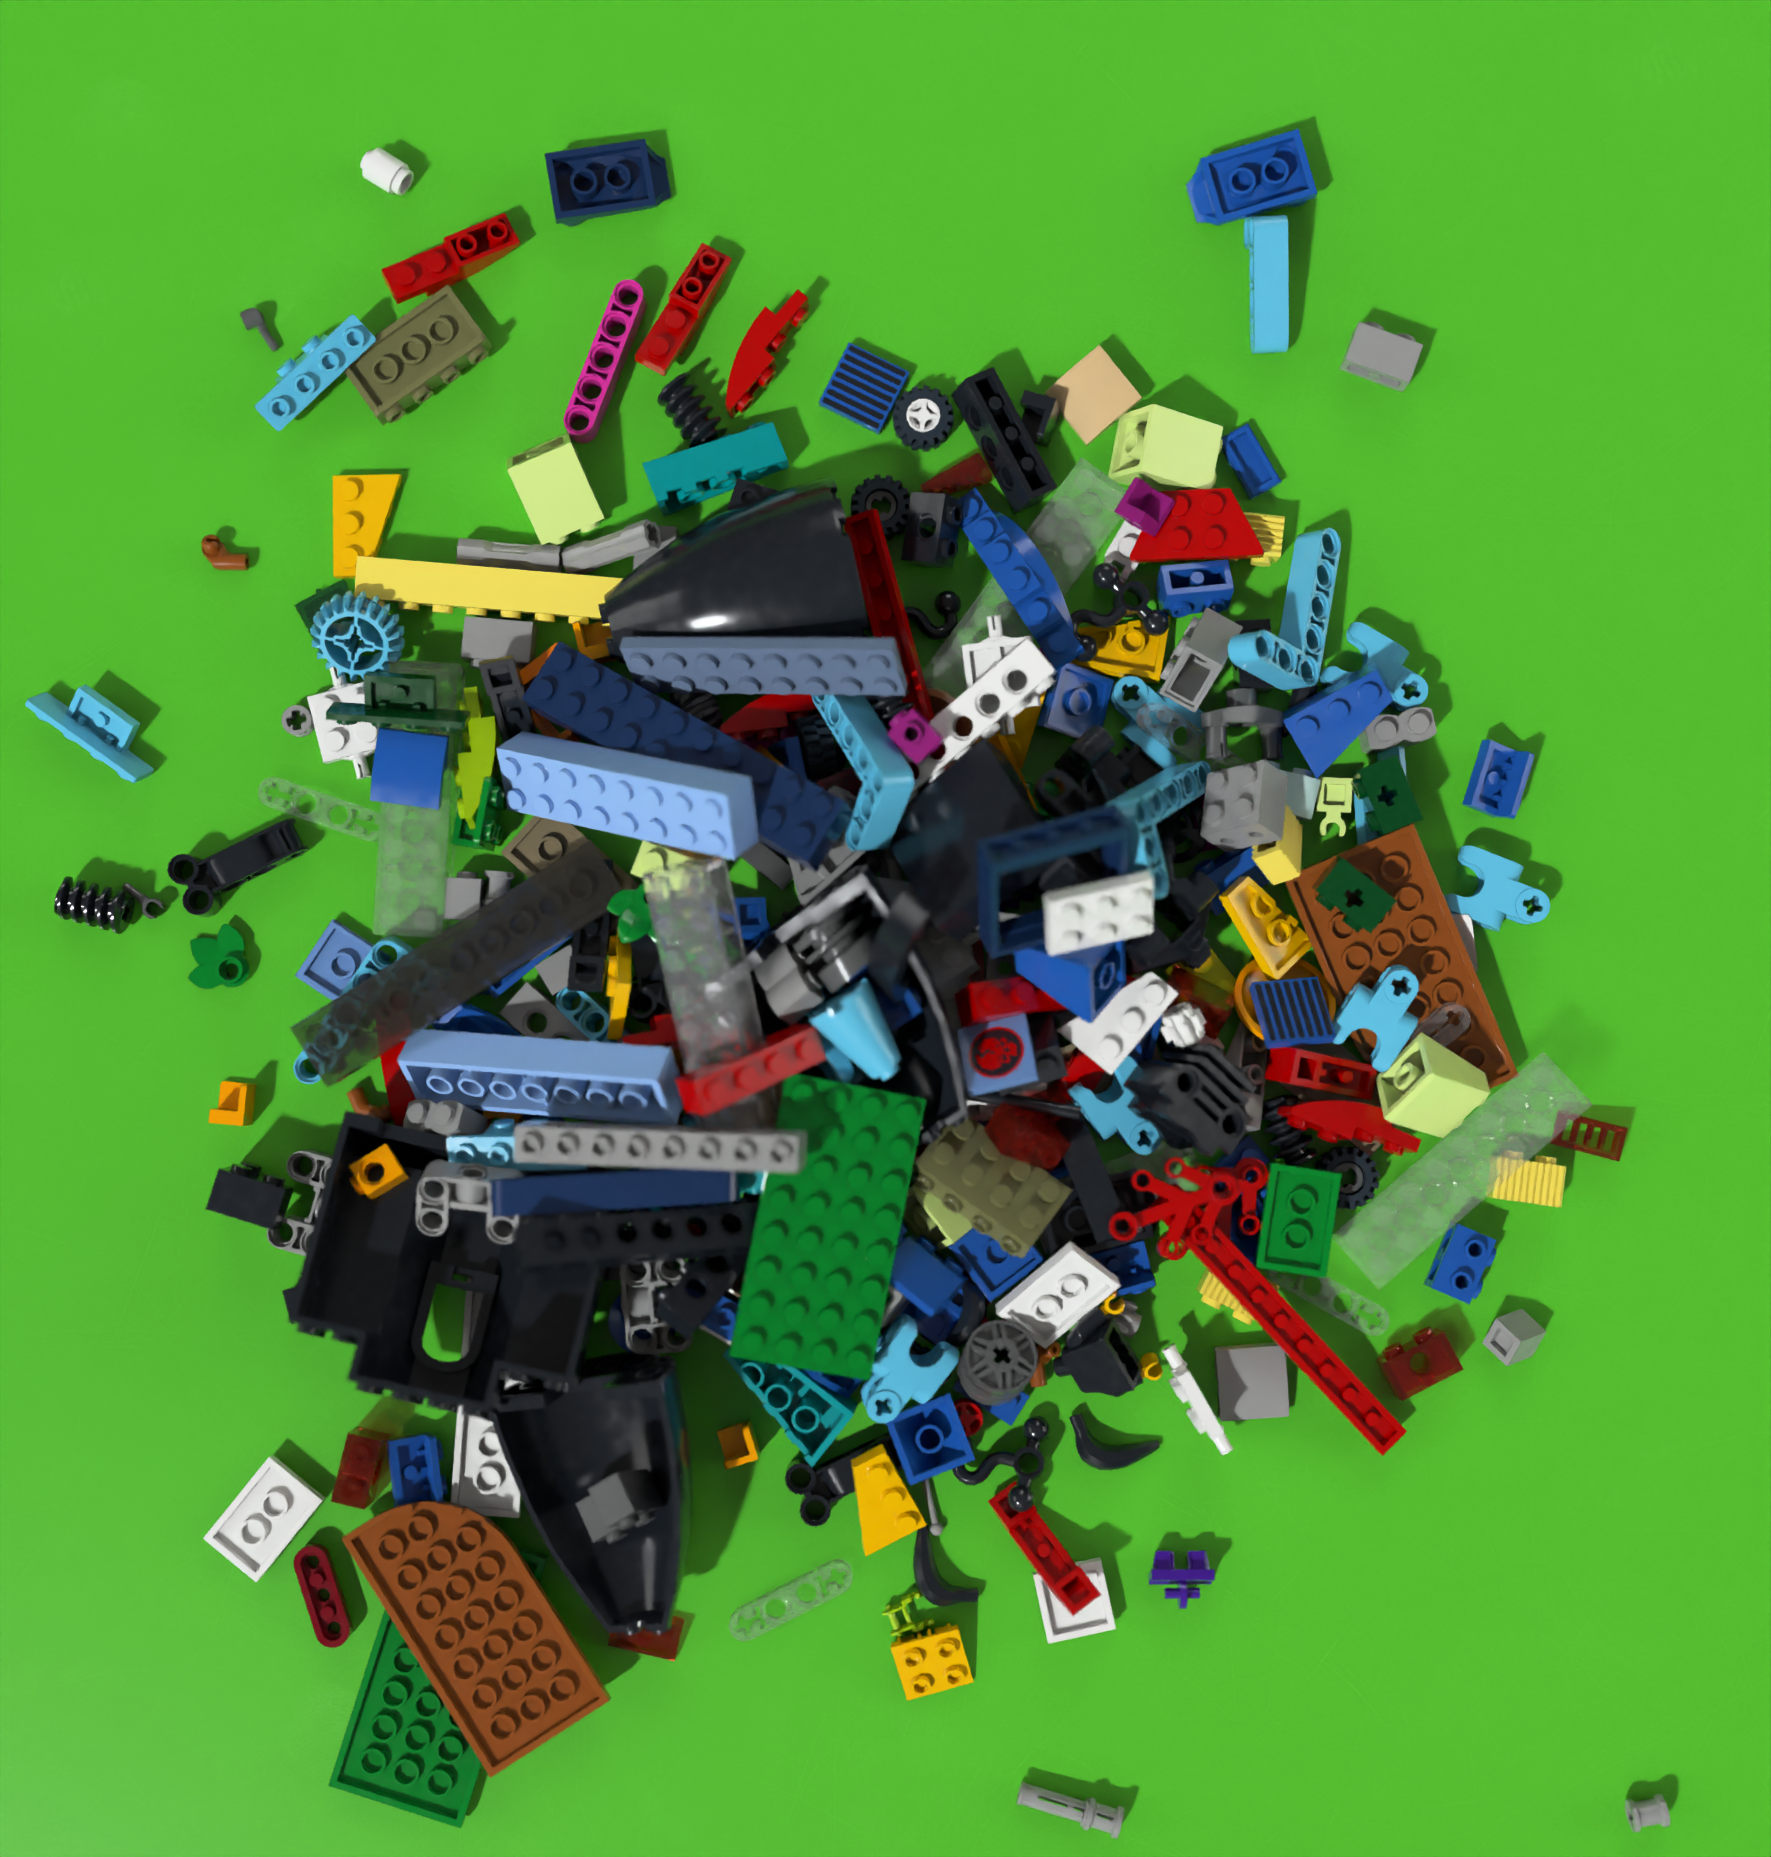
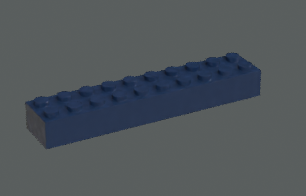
M560 641L522 697L534 712L591 745L751 777L758 840L815 873L821 867L854 814L846 801Z

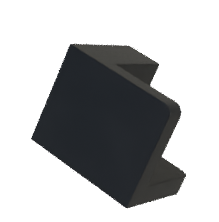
M1024 390L1020 401L1024 410L1021 420L1034 444L1048 448L1061 412L1060 406L1055 398Z

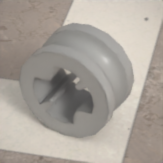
M292 705L282 714L281 723L283 728L296 737H305L315 728L310 710L301 705ZM300 712L301 716L306 717V722L301 723V729L297 730L296 726L291 725V720L296 719V713Z

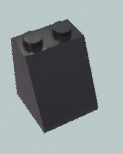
M1053 1011L1026 1014L1039 1080L999 1090L1001 1096L1069 1076L1062 1035L1057 1032L1059 1027Z

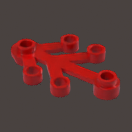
M1179 1157L1168 1159L1164 1164V1172L1168 1177L1172 1179L1182 1177L1202 1187L1199 1190L1187 1193L1154 1178L1147 1170H1138L1131 1177V1184L1136 1190H1148L1170 1201L1133 1215L1128 1212L1114 1214L1108 1223L1109 1232L1115 1239L1127 1241L1136 1235L1138 1228L1174 1215L1166 1236L1157 1243L1158 1253L1162 1257L1172 1258L1179 1252V1241L1193 1208L1207 1202L1200 1223L1194 1225L1190 1230V1239L1193 1243L1206 1245L1212 1239V1228L1221 1207L1232 1204L1238 1197L1239 1183L1234 1175L1227 1171H1216L1208 1175L1186 1165L1184 1160ZM1173 1161H1177L1181 1165V1171L1177 1175L1169 1171V1165ZM1141 1173L1148 1177V1184L1145 1187H1140L1136 1183V1177ZM1218 1182H1223L1227 1187L1226 1193L1222 1196L1215 1192V1185ZM1121 1219L1127 1221L1129 1225L1125 1233H1119L1116 1229V1223ZM1198 1228H1204L1207 1232V1238L1202 1242L1198 1241L1195 1237V1232ZM1166 1240H1170L1174 1244V1251L1171 1254H1166L1162 1250V1244Z
M1245 1157L1239 1160L1234 1167H1209L1204 1163L1194 1165V1169H1206L1208 1175L1216 1171H1227L1235 1176L1239 1183L1238 1196L1242 1193V1214L1237 1219V1226L1246 1235L1256 1234L1260 1229V1221L1256 1217L1257 1190L1265 1185L1268 1178V1171L1264 1163L1255 1157ZM1249 1170H1255L1256 1177L1251 1181H1247L1245 1178L1246 1173ZM1225 1187L1222 1191L1215 1192L1218 1195L1222 1196L1226 1193L1227 1187ZM1232 1204L1222 1206L1216 1219V1226L1229 1240ZM1252 1218L1254 1225L1250 1229H1244V1221ZM1167 1231L1160 1236L1159 1240L1166 1236ZM1166 1240L1162 1244L1164 1253H1172L1169 1251V1246L1173 1243L1172 1241ZM1180 1240L1178 1254L1167 1259L1179 1260L1183 1258L1188 1248Z

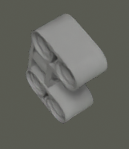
M307 1149L295 1152L289 1157L286 1166L289 1176L298 1182L314 1186L313 1191L316 1194L309 1217L285 1216L283 1223L289 1224L293 1230L291 1240L287 1241L282 1238L280 1228L274 1230L267 1229L266 1235L272 1246L306 1256L333 1155ZM304 1156L310 1158L313 1163V1169L308 1175L303 1173L299 1166L300 1160Z
M443 1160L432 1161L425 1168L417 1188V1227L424 1234L437 1236L446 1230L454 1208L487 1212L486 1229L490 1239L499 1244L513 1242L512 1232L516 1225L521 1223L524 1215L492 1216L490 1180L524 1177V1175L512 1168L506 1169L484 1166L477 1163L464 1164ZM432 1180L439 1181L442 1185L435 1184ZM431 1211H435L440 1215H435ZM501 1219L507 1220L510 1223H504Z
M681 1259L677 1261H679L682 1267L688 1259ZM664 1261L643 1263L646 1270L637 1273L632 1271L629 1265H621V1308L625 1322L626 1343L632 1352L641 1355L674 1353L684 1351L690 1346L693 1335L689 1340L683 1336L676 1337L672 1335L669 1331L671 1326L655 1315L660 1305V1301L656 1299L659 1295L658 1286L667 1285L669 1282L676 1284L682 1277L678 1274L681 1267L677 1270H669L664 1266ZM641 1328L646 1329L652 1334V1337L640 1339L636 1336L635 1331Z

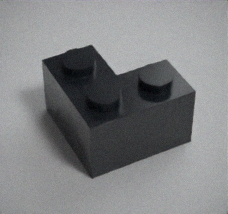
M242 1161L241 1164L232 1163L230 1167L218 1169L206 1209L274 1230L282 1227L294 1187L285 1185L286 1179L280 1176L262 1173V1167L245 1161Z

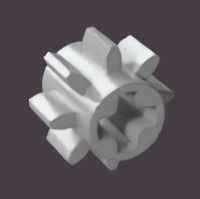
M1123 1298L1125 1301L1124 1310L1119 1314L1109 1313L1106 1317L1107 1319L1113 1317L1123 1335L1132 1339L1140 1325L1142 1316L1135 1313L1137 1309L1135 1303Z

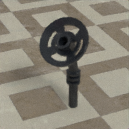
M1195 800L1155 823L1168 875L1169 887L1175 883L1173 863H1183L1193 859L1203 850L1207 842L1206 839L1200 836L1203 808ZM1187 807L1194 813L1198 829H1194L1192 818L1185 812ZM1181 816H1182V817L1184 818V820L1186 821V824H1185L1184 821H1182V820L1179 819ZM1187 838L1194 841L1188 850L1176 854L1175 846L1184 843Z

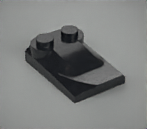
M1137 1168L1108 1175L1122 1211L1128 1212L1131 1215L1149 1209L1158 1199V1195L1148 1190L1138 1191L1132 1186L1131 1177L1138 1171ZM1139 1174L1136 1177L1137 1185L1140 1187L1147 1186L1148 1177L1145 1174ZM1071 1184L1067 1185L1072 1190L1043 1230L1045 1243L1051 1258L1070 1241L1089 1254L1154 1237L1155 1227L1160 1220L1138 1228L1136 1235L1130 1240L1121 1241L1113 1238L1097 1245L1075 1187Z

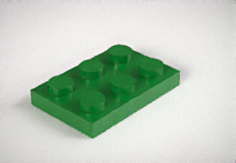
M1270 1162L1255 1267L1326 1278L1341 1173Z

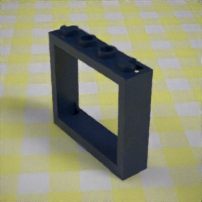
M1115 804L977 841L979 936L991 958L1045 944V908L998 921V874L1103 845L1102 880L1127 875L1130 827Z

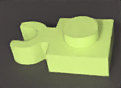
M1318 777L1321 781L1317 794L1316 812H1326V818L1320 824L1321 836H1326L1327 825L1336 823L1340 828L1339 837H1344L1346 825L1341 819V813H1351V781L1353 778Z

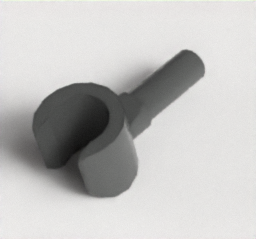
M250 308L240 312L247 330L257 327L259 333L273 352L280 348L268 331L264 316L256 308Z
M128 882L123 885L122 889L142 905V912L147 918H158L150 912L149 905L155 902L164 909L165 903L159 898L150 899Z

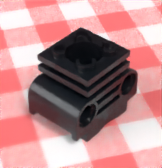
M1172 1040L1168 1046L1174 1052L1164 1051L1161 1057L1165 1061L1154 1059L1140 1061L1123 1085L1134 1095L1127 1108L1138 1118L1150 1122L1156 1128L1160 1138L1171 1148L1184 1150L1193 1147L1202 1155L1212 1157L1219 1147L1226 1155H1231L1247 1129L1246 1116L1234 1103L1246 1105L1249 1099L1242 1092L1253 1094L1257 1089L1247 1079L1248 1074L1239 1066H1233L1225 1058L1226 1053L1212 1043L1207 1045L1195 1043L1185 1048H1180V1046L1176 1047Z

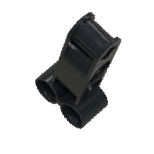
M290 818L281 821L203 860L188 854H179L173 857L168 864L169 877L177 884L188 886V889L183 894L182 902L184 908L193 915L202 917L214 916L222 907V894L308 852L309 847L303 845L294 827L295 819ZM187 862H192L194 873L190 878L184 879L181 873L182 867ZM206 892L209 897V903L206 908L199 910L196 904L197 897L201 893Z
M648 893L645 895L644 901L647 904H654L658 897L654 893ZM646 934L642 938L630 942L638 988L632 990L629 994L628 1012L638 1022L643 1024H649V1019L654 1016H660L663 1008H666L671 1014H689L694 1009L696 998L685 982L676 980L669 941L667 940L663 946H659ZM676 991L686 992L685 1001L679 1006L670 1005L671 995ZM643 998H650L652 1000L651 1009L646 1013H637V1003Z
M890 1432L882 1434L817 1466L811 1467L803 1457L795 1458L789 1463L785 1475L786 1486L795 1494H804L800 1504V1515L806 1524L815 1527L823 1525L830 1517L831 1503L855 1492L851 1460L883 1444L897 1471L903 1469ZM797 1468H804L808 1470L811 1478L806 1483L800 1484L792 1479L791 1474ZM811 1500H819L825 1505V1510L819 1515H812L807 1511L806 1505Z

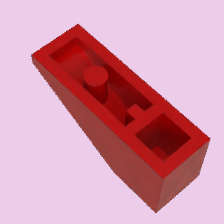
M1282 1047L1270 1049L1265 1079L1371 1100L1377 1070L1372 1065L1296 1048Z

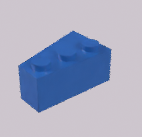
M1373 662L1283 712V722L1316 779L1393 700L1392 690L1377 663Z

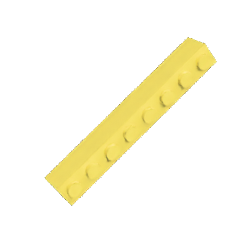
M357 556L354 596L357 598L360 592L365 591L366 599L372 600L374 596L378 595V604L380 606H384L385 602L398 603V609L419 611V605L432 606V612L453 614V608L466 609V615L487 617V611L501 612L500 618L520 620L521 614L535 615L534 621L555 622V617L569 618V624L580 622L581 625H589V619L601 620L598 604L605 603L604 595L623 578ZM602 623V626H604V627H610L609 623H608V624H603V623Z

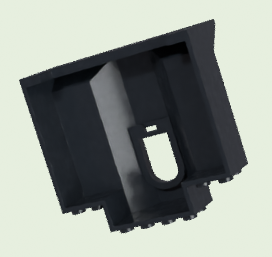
M345 1110L288 1322L297 1324L296 1331L320 1338H325L326 1332L333 1333V1340L356 1345L347 1378L348 1381L357 1383L355 1390L383 1396L386 1389L392 1391L391 1398L420 1405L424 1404L426 1398V1406L458 1413L459 1406L463 1407L461 1414L488 1419L489 1413L498 1414L507 1377L514 1381L532 1385L534 1378L544 1380V1387L568 1392L569 1386L578 1387L607 1267L517 1275L513 1242L499 1244L490 1239L486 1229L487 1212L454 1208L448 1226L442 1234L437 1236L424 1234L416 1224L417 1188L425 1168L430 1162L435 1160L449 1162L448 1137L386 1124L381 1118ZM387 1144L395 1153L409 1178L374 1200L370 1199L366 1194L360 1196L350 1182L349 1178L354 1176L349 1166L382 1145ZM380 1165L374 1166L368 1173L369 1181H380L384 1176V1167ZM588 1165L587 1169L584 1170L518 1171H520L524 1175V1177H533L548 1175L610 1172L617 1170L599 1167L595 1165ZM432 1180L435 1184L442 1185L439 1181ZM609 1209L613 1210L615 1215L622 1212V1209ZM603 1210L524 1215V1218L538 1216L543 1217V1221L557 1220V1217L569 1213H577L579 1218L593 1217V1213ZM431 1211L435 1215H440L435 1211ZM501 1219L504 1223H510L507 1220ZM588 1232L581 1233V1239L584 1244L588 1246L597 1245L594 1235ZM545 1237V1243L549 1248L553 1250L561 1249V1242L557 1237ZM454 1274L473 1278V1281L470 1284L452 1279ZM437 1284L483 1294L470 1349L466 1356L457 1361L445 1362L434 1359L427 1354L423 1347V1336Z

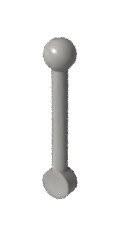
M925 1479L922 1481L932 1522L930 1532L938 1536L943 1532V1525L938 1522L929 1479Z

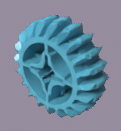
M351 590L346 592L343 597L337 593L330 602L326 601L320 607L321 611H317L313 618L314 624L310 629V634L314 638L311 641V647L319 648L317 659L326 658L328 660L325 664L326 669H330L333 666L338 669V677L342 676L345 672L349 674L351 682L356 680L358 675L364 680V674L367 671L389 672L394 668L395 662L400 660L401 650L405 645V639L402 638L404 626L396 625L399 621V614H388L391 608L390 603L384 606L378 604V595L374 596L372 600L366 599L365 591L360 592L357 598H355ZM343 617H354L351 622L333 623ZM375 649L382 650L371 656H362V653L365 651L374 652Z

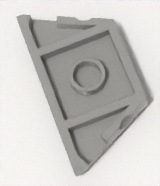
M835 785L827 790L846 801L850 809L853 810L858 798L857 796ZM845 828L817 873L788 857L798 898L803 906L819 895L867 851H852L848 848L845 839Z

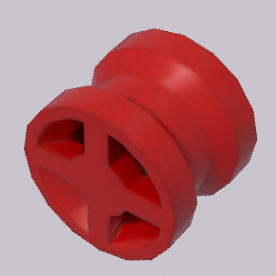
M968 1398L955 1400L953 1403L966 1436L976 1434L983 1424V1414L980 1406Z

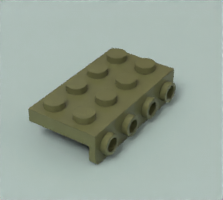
M446 285L375 335L376 341L344 372L382 425H385L387 422L394 423L401 419L406 413L405 410L414 403L420 404L428 400L433 395V390L441 384H449L455 381L460 376L461 370L471 363L475 365L483 361L488 356V351L493 347L449 285Z
M970 1116L965 1122L955 1128L952 1125L943 1126L941 1129L943 1134L936 1141L929 1144L915 1162L911 1172L914 1184L920 1190L926 1193L930 1192L940 1199L949 1211L956 1214L959 1213L969 1220L976 1231L981 1234H988L995 1239L1005 1252L1024 1258L1072 1190Z

